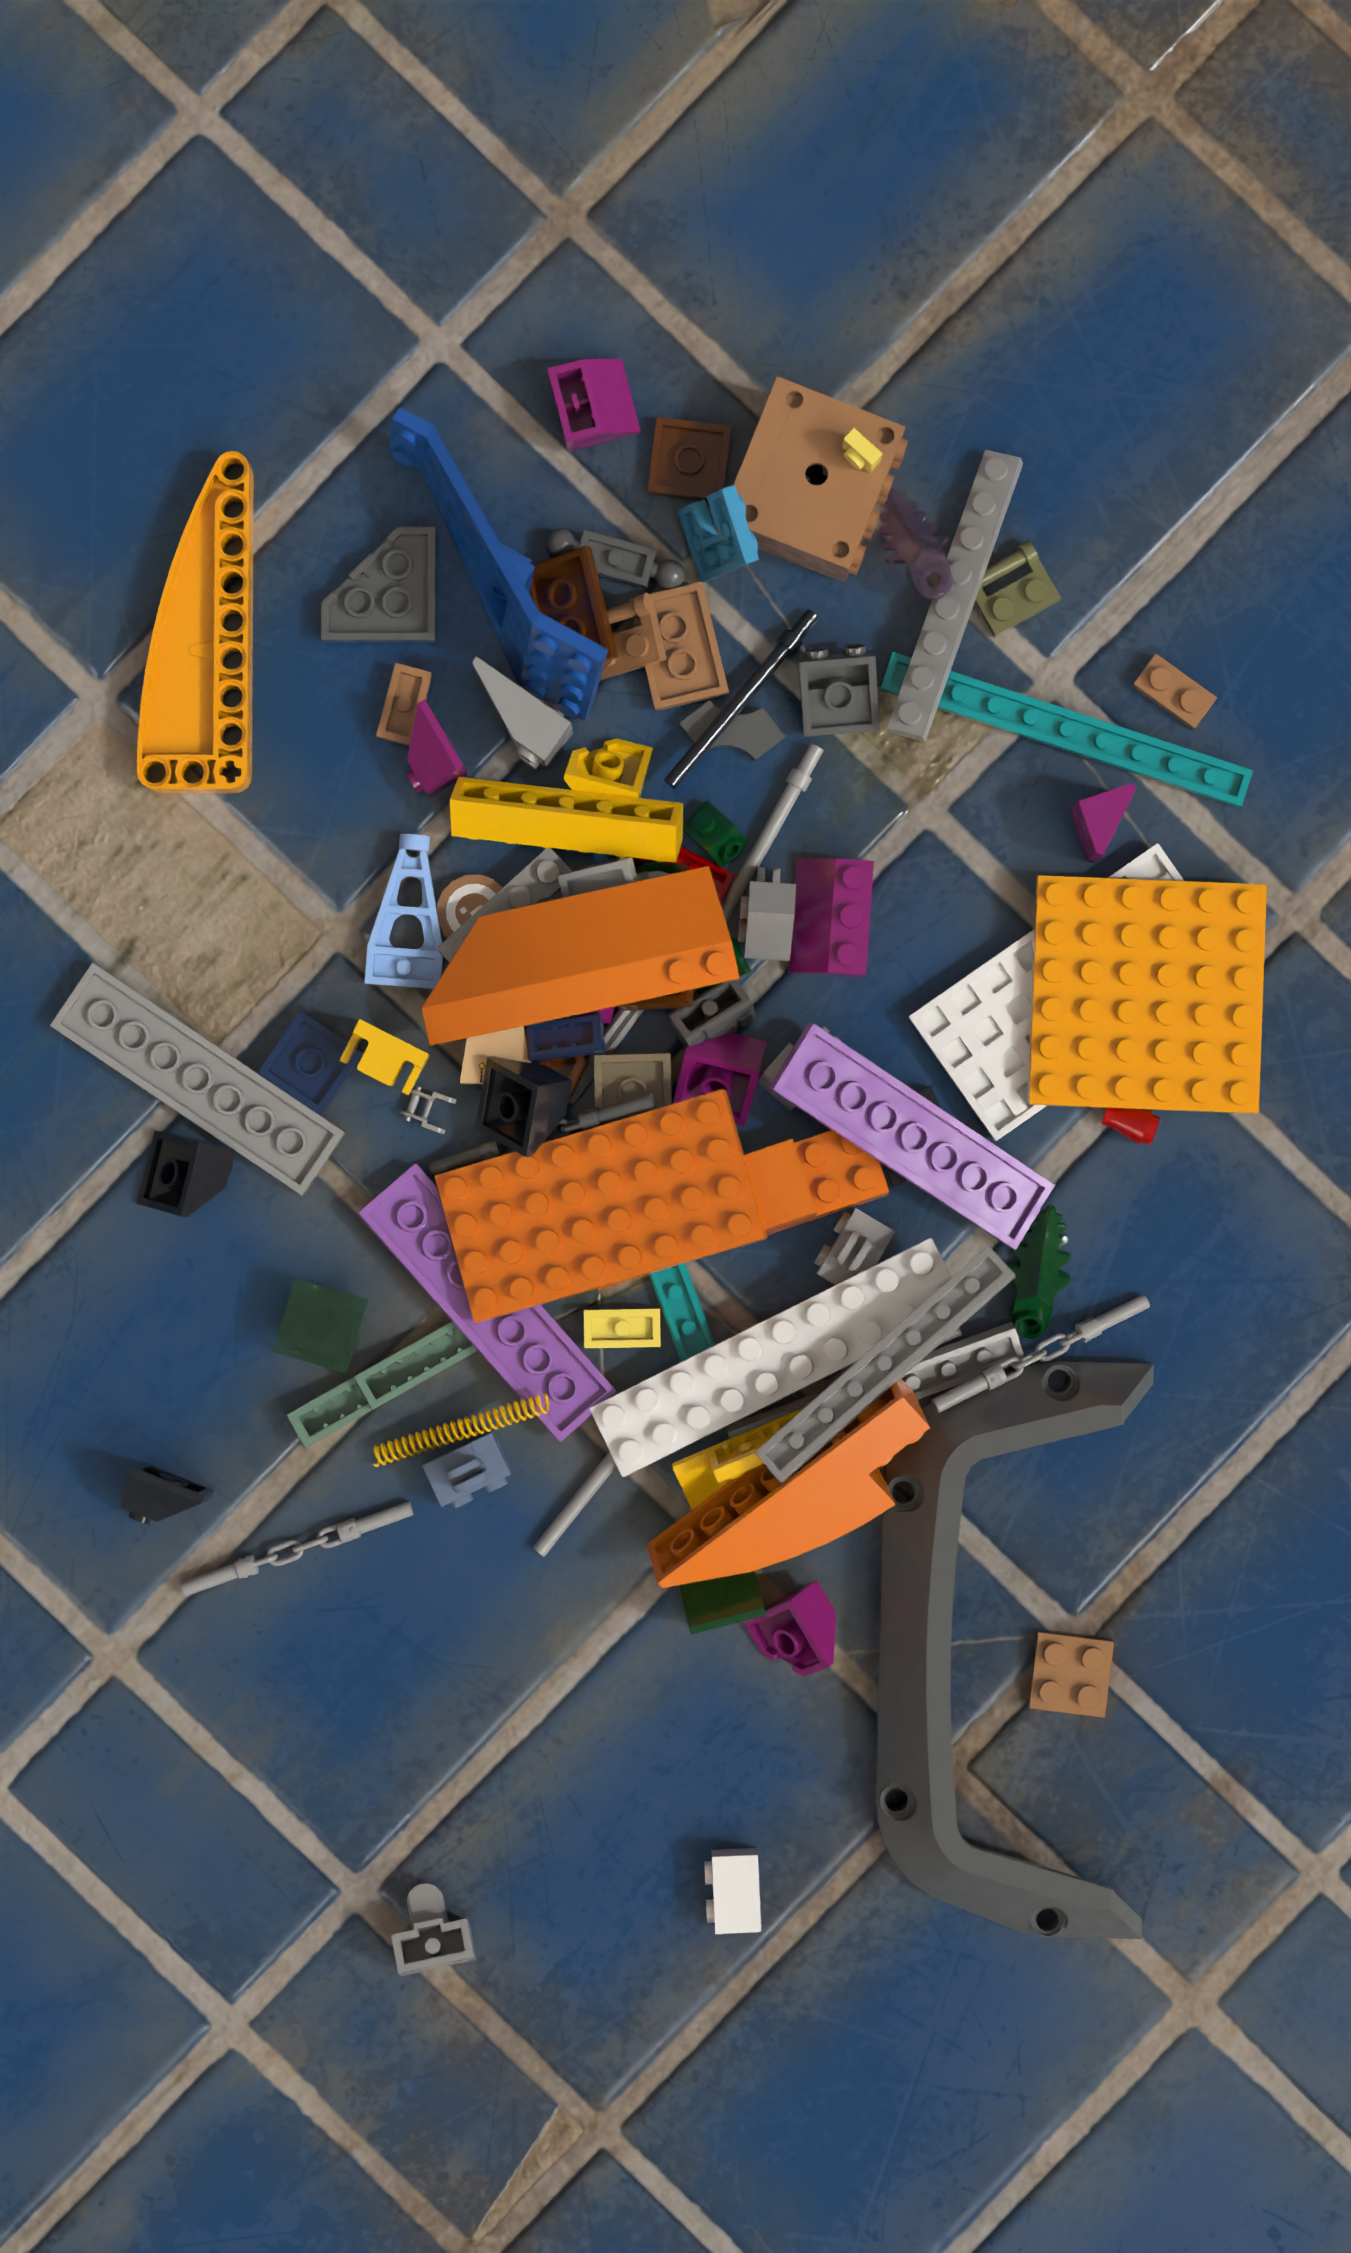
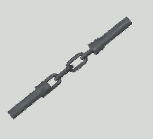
M648 1093L603 1108L595 1107L578 1113L577 1119L570 1121L562 1119L559 1124H562L560 1130L564 1133L547 1137L543 1143L568 1136L572 1130L582 1128L585 1131L602 1126L606 1122L655 1108V1098L652 1093ZM491 1139L479 1143L478 1147L430 1161L429 1170L435 1176L515 1151L513 1149L505 1151L502 1143Z

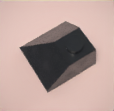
M496 1057L487 1058L475 1128L525 1157L532 1156L566 1116L572 1079L545 1065Z
M155 1130L137 1204L181 1217H189L227 1186L228 1177L233 1166L232 1161L235 1150Z
M143 1462L131 1469L121 1508L130 1511L129 1518L150 1525L151 1520L158 1522L202 1504L212 1497L214 1490Z

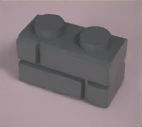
M737 980L718 983L695 997L692 1007L678 1008L668 1014L673 1032L685 1049L729 1032L736 1033L739 1031L738 1028H744L757 1020L753 1003Z

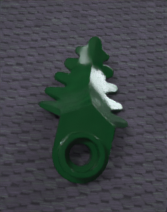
M1048 1205L1044 1210L1039 1211L1037 1214L1038 1218L1034 1219L1030 1226L1031 1229H1028L1023 1237L1026 1243H1020L1016 1250L1011 1249L1019 1261L1006 1264L1016 1276L1011 1281L1017 1291L1011 1313V1322L1018 1335L1029 1339L1039 1337L1046 1330L1054 1307V1297L1067 1287L1071 1280L1068 1273L1059 1269L1070 1261L1071 1255L1068 1252L1058 1250V1248L1068 1243L1069 1237L1067 1235H1059L1065 1231L1066 1224L1059 1222L1063 1215L1057 1213L1053 1205Z

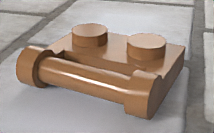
M644 593L635 596L632 602L607 609L610 624L639 616L642 625L613 634L618 657L604 663L600 680L667 660L655 604L650 594Z

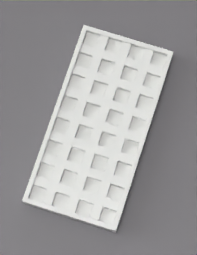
M1158 843L1108 877L1115 879L1184 881ZM1034 929L908 1017L994 1142L1046 1107V1105H1028Z

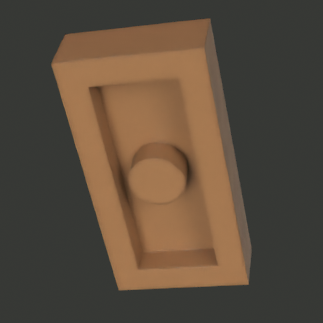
M1158 654L1153 656L1132 685V687L1192 730L1196 728L1217 699L1216 696Z
M395 663L376 734L377 738L410 746L417 706L420 701L427 700L433 677L432 672Z

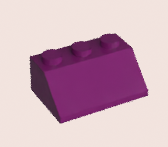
M841 858L796 859L794 882L796 884L795 915L788 973L864 978L866 976L874 861Z

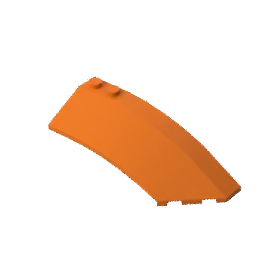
M709 866L478 917L471 931L443 972L440 980L421 1007L429 1046L740 979L731 937Z

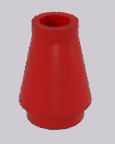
M1106 1108L1101 1124L1109 1126L1139 1146L1142 1143L1151 1146L1161 1117L1154 1115L1153 1110Z

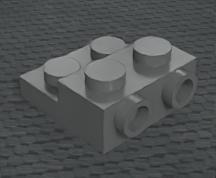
M861 643L844 645L843 652L828 653L827 647H810L805 649V655L797 656L804 737L880 731L876 657L873 649L866 650V645Z

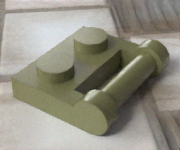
M1029 540L1018 546L1019 550L986 568L975 605L994 638L1055 605L1062 599ZM1026 563L1031 573L988 597L986 596L982 587Z

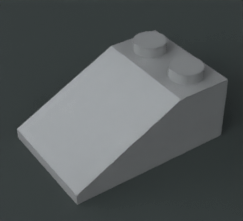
M476 656L472 662L475 672L517 749L516 752L519 754L517 757L535 770L539 765L548 770L573 735L571 722Z

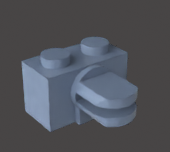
M494 1431L429 1460L422 1465L441 1507L450 1503L452 1509H456L474 1500L471 1493L483 1487L489 1493L508 1484L505 1477L513 1472Z

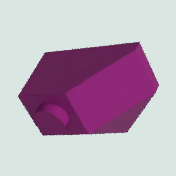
M817 1580L791 1591L764 1607L765 1616L742 1621L762 1655L773 1661L776 1658H780L792 1664V1671L803 1677L828 1668L834 1663L836 1612Z

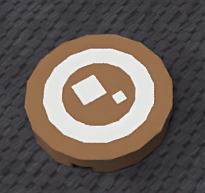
M480 874L464 875L452 881L442 891L436 906L439 926L444 936L449 938L503 887L494 879Z

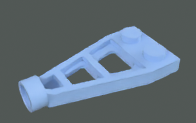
M400 834L399 852L367 945L365 984L434 989L443 974L444 957L437 950L443 941L428 859L430 836ZM407 851L420 852V855L411 858L407 855ZM405 877H414L421 881V906L407 907L400 906L397 903L400 883ZM413 915L421 921L424 943L420 948H396L391 945L389 936L393 924L399 916Z

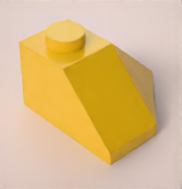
M616 738L605 741L603 748L588 751L584 747L574 750L568 762L564 780L572 790L640 798L653 748Z

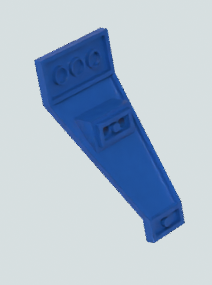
M399 407L392 418L388 453L401 465L406 467L413 466L422 471L518 685L522 686L525 691L539 700L544 698L555 704L557 709L564 715L571 718L578 717L585 721L593 706L608 649L538 611L529 595L535 566L531 564V559L499 542L434 425Z

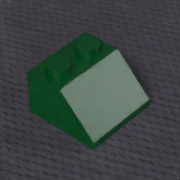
M755 1571L679 1585L691 1635L766 1615Z

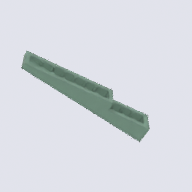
M450 1322L290 1412L286 1417L302 1446L306 1448L477 1350L454 1323Z

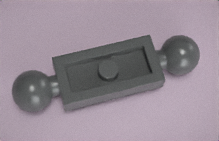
M566 529L553 530L546 539V549L552 557L583 546L591 547L597 573L602 577L647 589L649 579L652 577L656 579L660 587L666 590L680 587L685 579V570L678 561L668 559L660 564L655 563L657 550L588 530L583 531L581 542L575 540L573 534Z

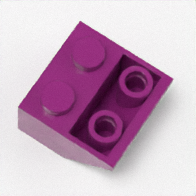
M582 359L547 368L568 452L641 433L622 359Z

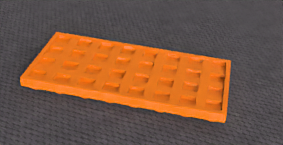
M724 1089L542 1143L530 1157H525L515 1151L435 1175L474 1323L484 1322L767 1239L727 1092Z

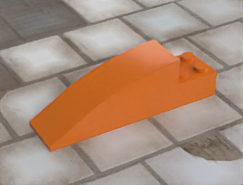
M832 1130L795 1143L793 1139H789L744 1155L767 1236L886 1197L889 1194L879 1161ZM648 1273L642 1276H638L618 1283L600 1287L599 1291L647 1276L652 1273Z
M901 1378L784 1483H781L765 1464L748 1470L741 1477L727 1482L646 1544L657 1583L661 1588L752 1572L825 1545L864 1525L896 1505L880 1467L889 1463L893 1455L905 1446L918 1441L924 1432L930 1428L912 1389Z

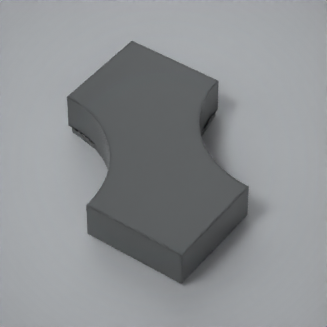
M709 700L682 720L679 725L692 742L695 743L722 710ZM762 707L755 712L738 715L707 752L719 747H731L743 751L752 760L757 761L782 742L785 736Z

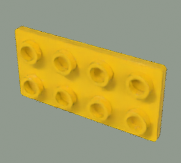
M804 1408L672 1464L673 1471L691 1509L695 1508L730 1480L737 1479L744 1475L746 1471L764 1464L755 1451Z

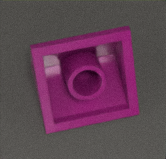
M1127 784L1079 800L1070 809L1087 861L1094 864L1104 855L1137 788L1136 786Z

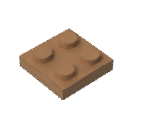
M1037 1631L1028 1708L1105 1718L1114 1641Z

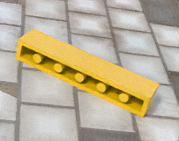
M458 777L450 797L451 836L472 840H490L507 844L540 846L547 849L557 848L582 853H598L674 863L677 861L683 840V803L465 777Z

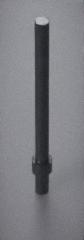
M807 609L790 630L785 629L776 640L777 646L664 778V781L670 787L676 789L787 656H793L803 645L802 639L819 620V617L812 610Z

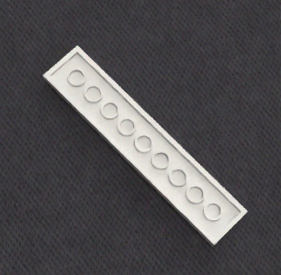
M930 1238L589 1409L622 1477H626L857 1362L952 1277L933 1239Z

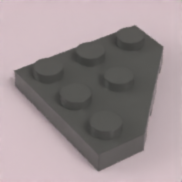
M397 527L372 555L369 554L349 574V577L321 602L322 642H436V527Z

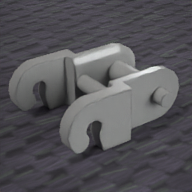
M416 1086V1089L411 1091L412 1097L407 1110L400 1111L401 1114L406 1115L404 1120L410 1122L411 1117L423 1121L421 1127L445 1134L446 1130L428 1124V1114L433 1101L437 1098L452 1104H456L457 1100L434 1091L432 1096L421 1093L422 1088ZM420 1096L428 1099L422 1117L414 1114Z

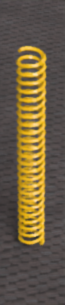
M538 1394L534 1396L539 1408L538 1413L535 1410L532 1397L528 1396L527 1401L532 1412L531 1415L528 1413L526 1401L521 1398L520 1403L524 1411V1417L521 1415L518 1402L514 1400L513 1406L517 1419L514 1418L511 1404L507 1403L506 1409L510 1416V1422L507 1420L504 1406L500 1405L499 1411L503 1424L500 1422L497 1409L493 1407L492 1414L496 1421V1426L493 1425L490 1411L486 1409L485 1416L489 1423V1428L486 1427L483 1413L479 1411L478 1418L482 1431L479 1429L476 1416L472 1414L471 1421L475 1428V1433L472 1431L469 1418L465 1416L464 1423L468 1430V1435L465 1434L462 1420L458 1418L457 1425L461 1432V1437L458 1436L455 1422L451 1420L450 1428L454 1439L451 1438L448 1424L444 1422L443 1430L447 1437V1442L444 1440L443 1431L439 1425L436 1426V1432L440 1439V1444L437 1443L436 1434L432 1427L429 1428V1435L433 1441V1446L430 1445L429 1436L425 1429L422 1430V1437L426 1448L423 1447L419 1432H415V1439L419 1450L416 1449L413 1435L409 1434L408 1441L412 1448V1453L409 1451L408 1442L404 1436L401 1437V1443L405 1450V1455L402 1454L401 1444L397 1438L394 1439V1445L398 1452V1457L395 1456L393 1443L390 1440L387 1441V1448L392 1456L391 1459L388 1458L386 1445L381 1442L380 1450L385 1459L384 1461L381 1460L380 1450L377 1445H374L373 1452L378 1462L377 1464L374 1463L373 1466L379 1467L380 1463L386 1465L387 1461L392 1463L394 1459L399 1461L401 1457L405 1459L408 1455L420 1454L422 1450L427 1452L429 1448L434 1450L436 1446L440 1448L443 1444L455 1443L457 1439L462 1441L464 1437L469 1439L471 1435L475 1437L478 1433L484 1434L485 1430L490 1432L492 1428L495 1430L499 1426L504 1428L506 1424L512 1425L513 1421L519 1423L520 1419L526 1421L527 1417L532 1419L534 1415L547 1414L549 1411L547 1394H543L546 1405L545 1411L542 1408L540 1396Z

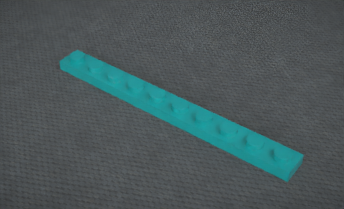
M892 652L880 688L881 691L899 695L911 661L910 657ZM950 671L937 708L1238 808L1242 807L1254 771Z

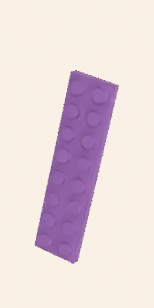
M808 1023L768 1088L1011 1249H1017L1055 1186L814 1023Z
M416 1163L358 1212L359 1217L520 1399L523 1398L526 1401L530 1411L531 1409L527 1401L528 1396L532 1397L535 1410L538 1413L539 1408L534 1396L535 1394L540 1396L542 1408L545 1411L546 1405L543 1394H547L549 1401L548 1413H541L540 1416L535 1415V1417L558 1443L563 1441L592 1415L589 1408L611 1398L617 1392L541 1305L484 1322L474 1323L438 1188Z

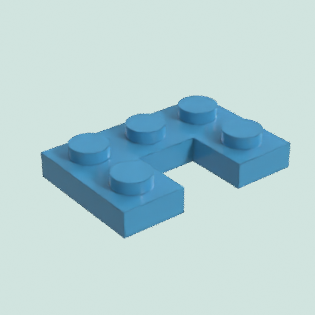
M735 485L706 496L710 509L707 508L704 499L677 510L700 582L715 579L759 560L757 554L758 543L755 535L749 530L745 517V502L741 495L737 493Z

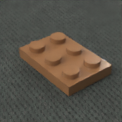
M703 582L650 594L655 604L667 659L645 667L655 712L729 694ZM634 616V626H641L640 617Z

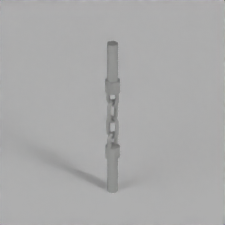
M1142 1294L1096 1318L1091 1317L1083 1322L1075 1324L1076 1331L1068 1335L1056 1334L1040 1342L1034 1352L1022 1358L1010 1357L981 1371L980 1376L932 1399V1405L936 1412L940 1413L986 1389L990 1391L1018 1377L1023 1372L1024 1367L1038 1360L1050 1361L1067 1352L1071 1343L1080 1339L1083 1343H1086L1101 1335L1102 1331L1150 1308L1149 1301ZM1059 1340V1344L1064 1347L1046 1356L1047 1351L1042 1348ZM1013 1363L1012 1367L1017 1370L1006 1376L1003 1367Z
M410 1501L359 1519L354 1517L325 1527L319 1531L316 1539L302 1544L297 1540L283 1542L271 1547L267 1551L266 1557L257 1560L253 1554L247 1555L243 1559L239 1558L233 1564L182 1581L183 1593L185 1596H189L236 1578H247L248 1575L259 1574L258 1566L268 1562L273 1566L298 1560L303 1555L305 1549L320 1545L323 1548H332L360 1538L361 1534L413 1516L412 1505ZM337 1530L340 1539L326 1543L328 1537L323 1535ZM295 1546L292 1548L293 1552H297L295 1555L276 1561L278 1555L273 1554L275 1551Z

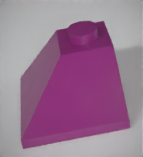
M424 699L417 706L407 758L412 770L406 774L416 792L418 793L424 789L430 798L454 784L458 777H466L468 774Z
M729 1032L687 1047L673 1104L724 1089L727 1092L735 1123L746 1125L767 1041Z

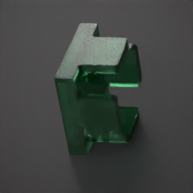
M294 1278L273 1352L348 1373L366 1321L365 1313L369 1299L322 1283H313Z

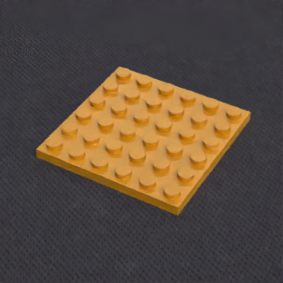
M1038 875L1036 877L1028 1105L1258 1114L1267 885Z

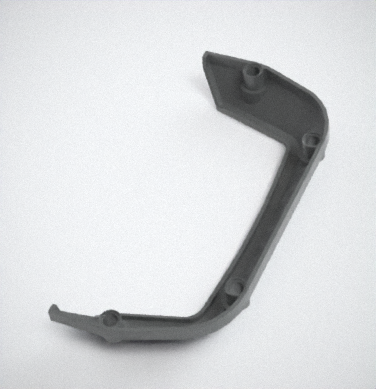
M1048 1361L1033 1363L1024 1367L1023 1372L1018 1377L990 1391L986 1389L940 1413L936 1412L930 1401L921 1407L930 1428L924 1432L918 1441L908 1444L893 1455L890 1462L885 1465L884 1478L892 1497L893 1487L900 1481H907L913 1487V1492L909 1499L898 1501L893 1498L896 1505L882 1513L875 1797L877 1821L885 1846L895 1864L905 1876L931 1897L1017 1931L1045 1938L1142 1939V1918L1110 1887L970 1845L959 1833L955 1802L950 1695L952 1609L965 1478L970 1468L981 1459L1124 1425V1421L1153 1385V1363ZM1017 1369L1006 1372V1376L1015 1372ZM1055 1370H1062L1067 1375V1384L1059 1391H1053L1048 1384V1378ZM892 1789H901L906 1793L904 1802L899 1806H890L885 1802L887 1793ZM1046 1908L1054 1910L1056 1913L1055 1918L1050 1924L1041 1925L1036 1922L1039 1911Z

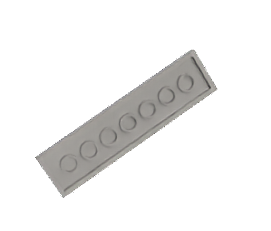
M95 963L90 965L50 1024L51 1027L300 1195L304 1196L346 1133Z

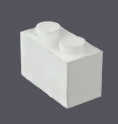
M757 1848L711 1850L712 1861H704L705 1885L713 1884L714 1899L706 1900L707 1923H715V1934L761 1932Z

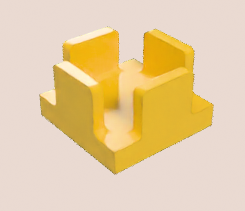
M359 1019L339 1061L348 1065L360 1040L365 1039L368 1041V1046L357 1069L386 1085L393 1086L406 1062L413 1063L414 1068L402 1090V1093L409 1096L430 1055Z

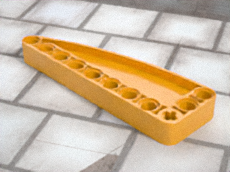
M235 451L225 452L219 456L194 505L168 573L152 632L140 705L137 776L145 787L156 793H239L248 788L252 779L254 475L245 456ZM234 464L242 465L244 471L241 477L236 480L225 478L228 467ZM241 502L244 507L239 516L235 518L225 516V509L230 503ZM234 539L243 541V549L239 554L234 556L225 554V546L229 541ZM231 577H240L243 579V586L240 591L233 594L225 592L224 587L227 580ZM234 614L242 616L243 623L238 630L232 632L225 630L224 623L227 617ZM232 652L241 653L243 659L238 668L232 670L225 668L224 660L228 654ZM234 689L240 690L242 692L240 704L236 707H226L224 705L226 693ZM232 727L240 728L242 730L241 740L235 745H226L223 739L225 732ZM154 765H164L166 770L165 777L159 783H150L148 780V771ZM192 765H201L204 770L202 779L197 783H188L186 781V771ZM234 765L241 772V776H235V782L231 783L224 776V772H230V766Z

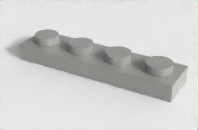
M546 848L447 938L437 950L450 963L478 917L533 905L542 898L551 897L561 888L558 875L572 870L551 848Z

